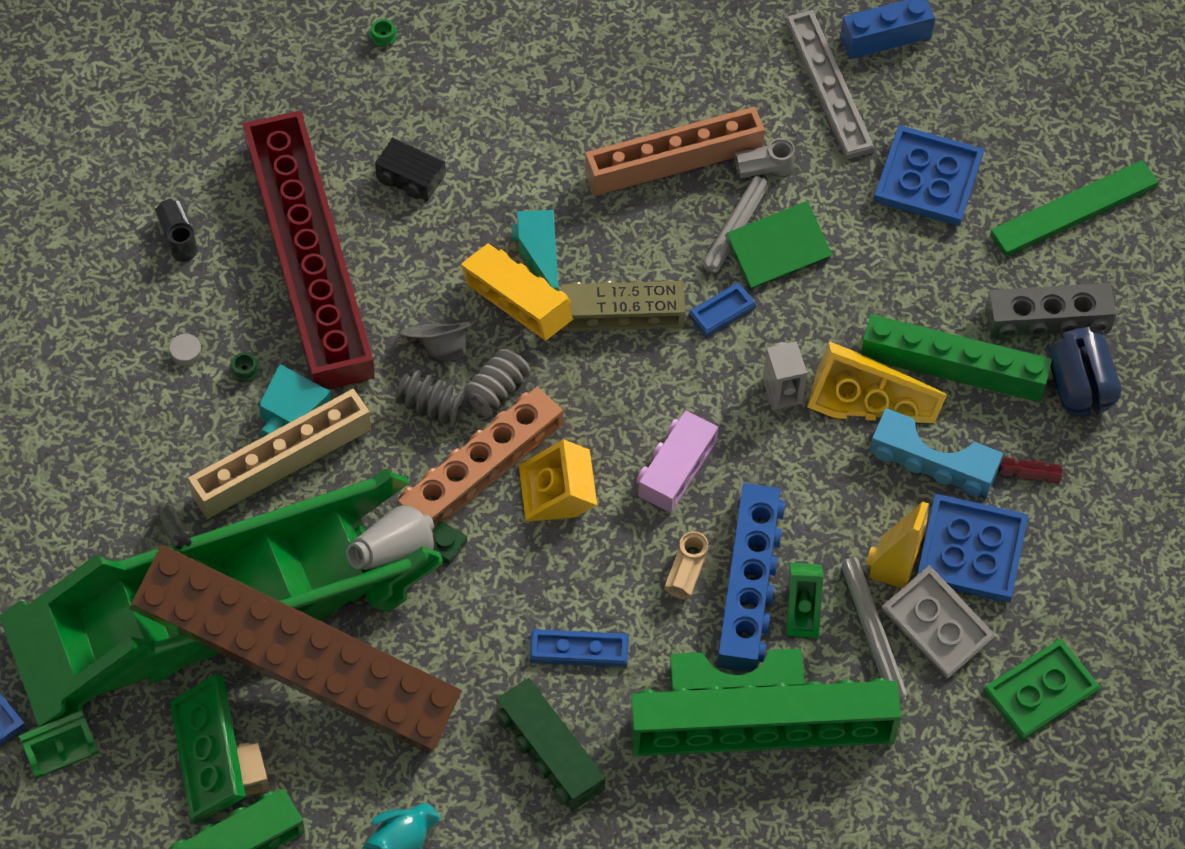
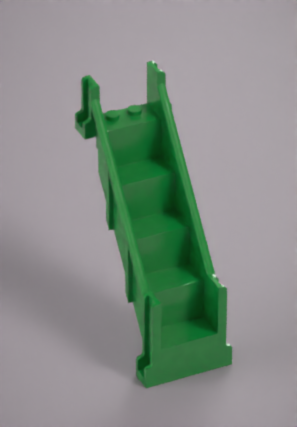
M387 469L381 470L368 480L191 537V545L189 547L184 545L181 550L177 549L174 544L167 545V547L319 621L332 614L347 602H354L364 594H366L371 607L390 612L407 600V590L440 567L443 561L440 552L420 547L403 560L373 570L356 569L349 563L346 554L347 547L354 539L368 529L364 525L362 517L409 484L406 476L394 474ZM159 548L121 561L105 560L102 556L95 555L30 604L25 601H18L0 615L2 627L39 727L81 711L83 705L95 696L149 679L152 684L167 679L184 666L221 654L130 610L131 603Z

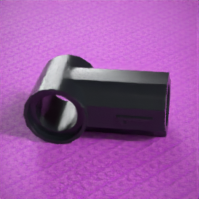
M170 198L162 201L155 208V213L169 244L171 255L177 261H189L195 257L198 251L194 229L189 224L179 200L175 201Z

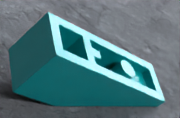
M554 210L518 211L517 224H511L512 242H518L519 254L532 274L538 278H544L549 286L558 291Z

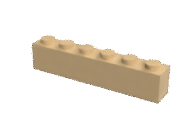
M351 389L188 477L191 496L206 519H209L370 431V411L355 390Z

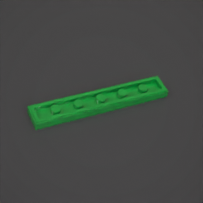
M1141 160L991 229L990 236L1003 255L1008 257L1157 188L1159 181L1145 162Z

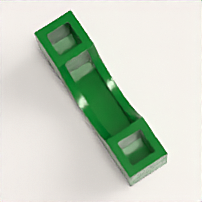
M801 648L768 650L765 660L757 669L742 675H731L717 670L709 663L704 653L670 654L671 690L687 688L690 691L704 690L711 686L734 689L741 685L770 687L776 683H786L789 686L804 684Z

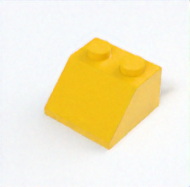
M563 439L519 464L526 521L577 517L597 506L589 449Z

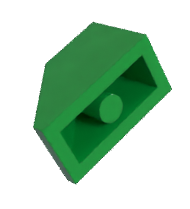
M790 563L786 636L819 638L824 579L821 564Z

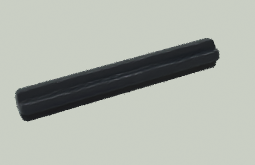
M166 503L164 507L159 505L156 509L159 515L158 519L174 546L180 550L184 545L189 547L192 543L189 537L190 533L173 505L170 503Z

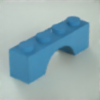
M885 408L872 437L869 453L874 454L881 461L898 463L910 472L924 473L933 477L941 484H952L962 488L972 496L981 495L986 498L998 473L1004 454L976 442H973L966 449L954 453H943L933 450L919 438L915 427V419Z

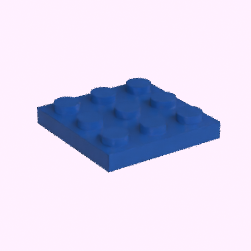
M899 125L873 202L960 226L985 149Z
M935 493L917 575L930 565L955 591L1010 603L1029 514Z

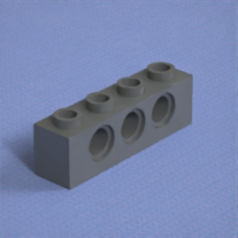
M1111 283L989 290L986 302L990 336H1000L1004 339L1013 338L1016 335L1040 337L1047 333L1063 334L1074 329L1090 327L1093 333H1102V331L1112 330L1116 317Z

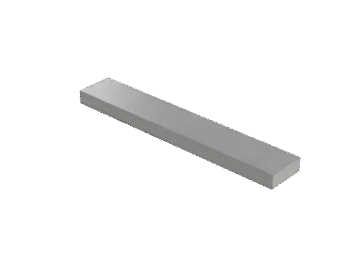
M811 10L787 16L785 24L845 159L873 153L874 145L814 11Z

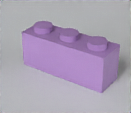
M686 410L679 420H673L667 432L669 437L664 444L660 442L656 446L652 455V463L649 467L644 466L636 480V483L639 484L638 496L670 513H672L713 449L718 437V426Z

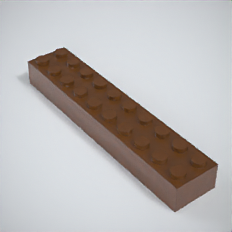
M161 544L130 606V610L428 754L434 751L462 692L461 689L163 544Z

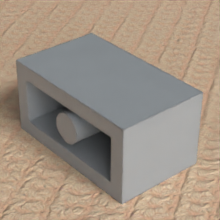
M797 341L791 343L779 342L766 348L762 379L772 409L803 404L807 370Z

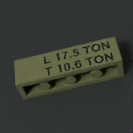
M666 279L660 282L634 280L625 283L603 281L589 284L580 282L561 284L560 291L564 292L571 301L570 309L573 320L564 326L562 331L684 328L686 312L683 281Z

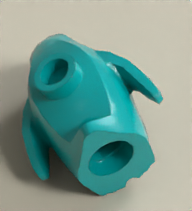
M428 803L419 804L405 810L393 809L384 811L372 819L371 824H379V826L364 843L362 849H422L429 830L441 820V817L435 808Z

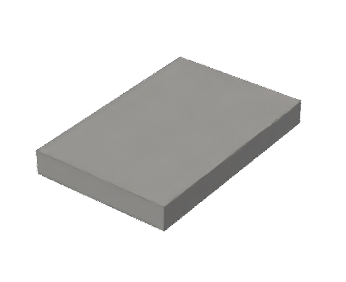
M930 565L881 608L947 680L996 637L989 627Z

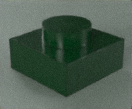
M442 521L439 522L432 532L433 550L440 552L443 562L450 565L468 542L467 536Z

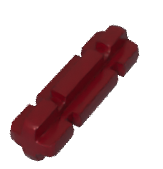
M1004 457L1000 465V474L1002 476L1013 477V474H1017V478L1043 481V478H1046L1047 482L1059 483L1062 478L1063 469L1058 464L1050 463L1049 466H1045L1044 462L1022 459L1019 462H1015V458Z

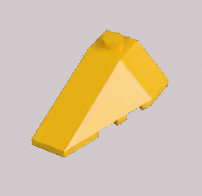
M829 342L818 366L807 408L838 419H847V416H865L866 420H876V417H882L885 408L911 417L918 423H935L947 395L867 356Z
M921 502L881 537L877 548L871 547L866 561V565L871 566L869 578L899 588H903L908 584L924 537L929 503Z

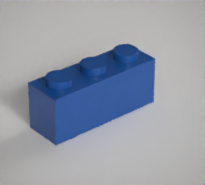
M904 0L843 16L840 38L849 58L853 59L931 38L935 16L927 0Z

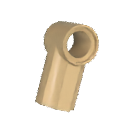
M688 532L680 540L678 553L664 587V590L670 593L671 596L680 599H691L701 569L707 561L708 541L700 532ZM694 547L699 549L701 552L694 555L688 553L686 550L688 548Z

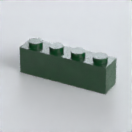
M527 678L496 698L497 712H495V716L499 724L504 729L510 728L515 735L514 742L523 754L529 753L535 761L533 762L535 771L542 779L547 778L554 786L552 792L560 804L566 803L574 811L605 790L606 777L530 678Z

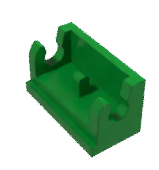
M82 710L19 735L36 779L98 754L94 738Z

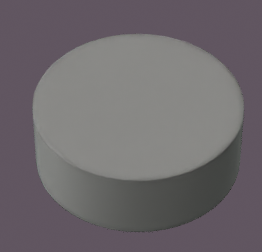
M191 334L178 335L170 343L171 358L178 365H192L201 357L200 342Z

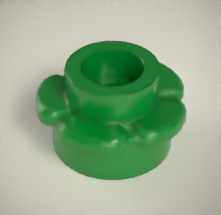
M379 19L372 24L369 30V38L377 46L393 44L397 39V29L390 20Z

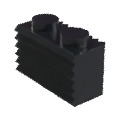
M394 137L391 138L375 162L376 177L381 183L389 187L395 186L403 189L408 196L414 199L421 198L428 201L446 175L444 160Z

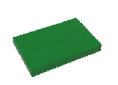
M808 201L725 234L749 290L832 256Z
M1060 638L984 686L983 693L1023 741L1100 692L1101 686Z

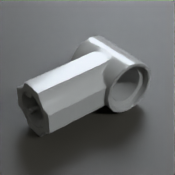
M777 138L771 141L769 146L735 152L734 158L738 177L742 179L768 173L776 176L789 175L794 169L795 150L793 143L785 138Z

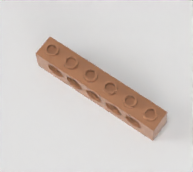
M538 386L530 393H523L516 400L514 406L508 411H501L497 414L492 424L484 430L475 432L465 446L461 449L453 450L446 458V461L438 468L430 469L424 475L421 482L414 487L405 489L399 497L398 507L401 505L412 506L420 511L422 515H429L433 520L435 529L440 521L445 523L563 425V409ZM521 421H530L531 423H530V424H527V425H524V424H521V423H519V422H521ZM500 439H505V440H507L508 442H507V443H498V442H496V441H497V440H500ZM476 458L485 459L484 462L480 463L474 462L473 460ZM453 477L462 478L458 482L451 481L450 479ZM430 496H436L439 499L436 501H429L426 498Z

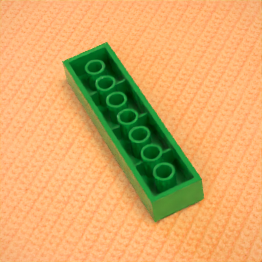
M875 678L869 682L841 680L835 684H822L818 681H811L795 686H789L786 683H776L770 687L741 685L734 689L711 686L704 690L690 691L687 688H676L671 690V692H656L650 689L642 690L631 694L629 721L632 757L894 744L901 721L897 680L888 681L885 678Z

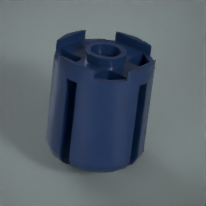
M1090 327L1074 329L1063 333L1064 340L1056 343L1053 347L1050 348L1048 343L1045 348L1046 356L1052 359L1050 366L1063 409L1068 414L1079 417L1091 416L1089 406L1093 403L1095 412L1098 415L1108 411L1117 404L1121 397L1122 387L1103 331L1101 335L1099 333H1091Z

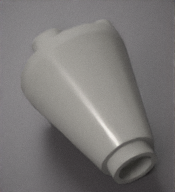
M401 505L396 507L353 540L347 547V559L351 566L356 569L373 570L403 560L420 547L433 550V520L429 515H422L420 511L412 506Z

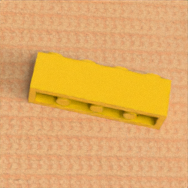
M486 244L461 263L466 283L470 288L545 341L573 320L570 309L571 301L568 296L562 291L553 289L544 278H538L530 273L522 263L517 264L503 250H497L490 244Z

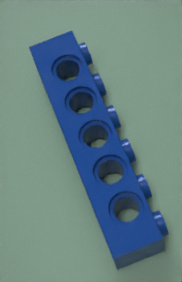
M743 483L717 668L752 672L756 669L757 662L763 663L766 643H761L760 639L761 633L768 634L770 614H765L764 609L765 604L772 605L774 585H768L769 575H776L778 557L772 556L773 547L779 548L782 529L776 528L777 519L783 520L785 501L779 500L781 488ZM763 519L767 523L759 524L756 523L754 520ZM751 547H759V548H761L763 551H761V552H754V551H752L750 548H751ZM755 575L759 579L753 581L747 579L746 576ZM745 603H750L754 605L755 608L745 609L741 605ZM740 632H747L752 637L741 638L737 634Z

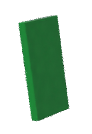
M217 674L170 701L190 821L194 823H201L246 797L224 676Z

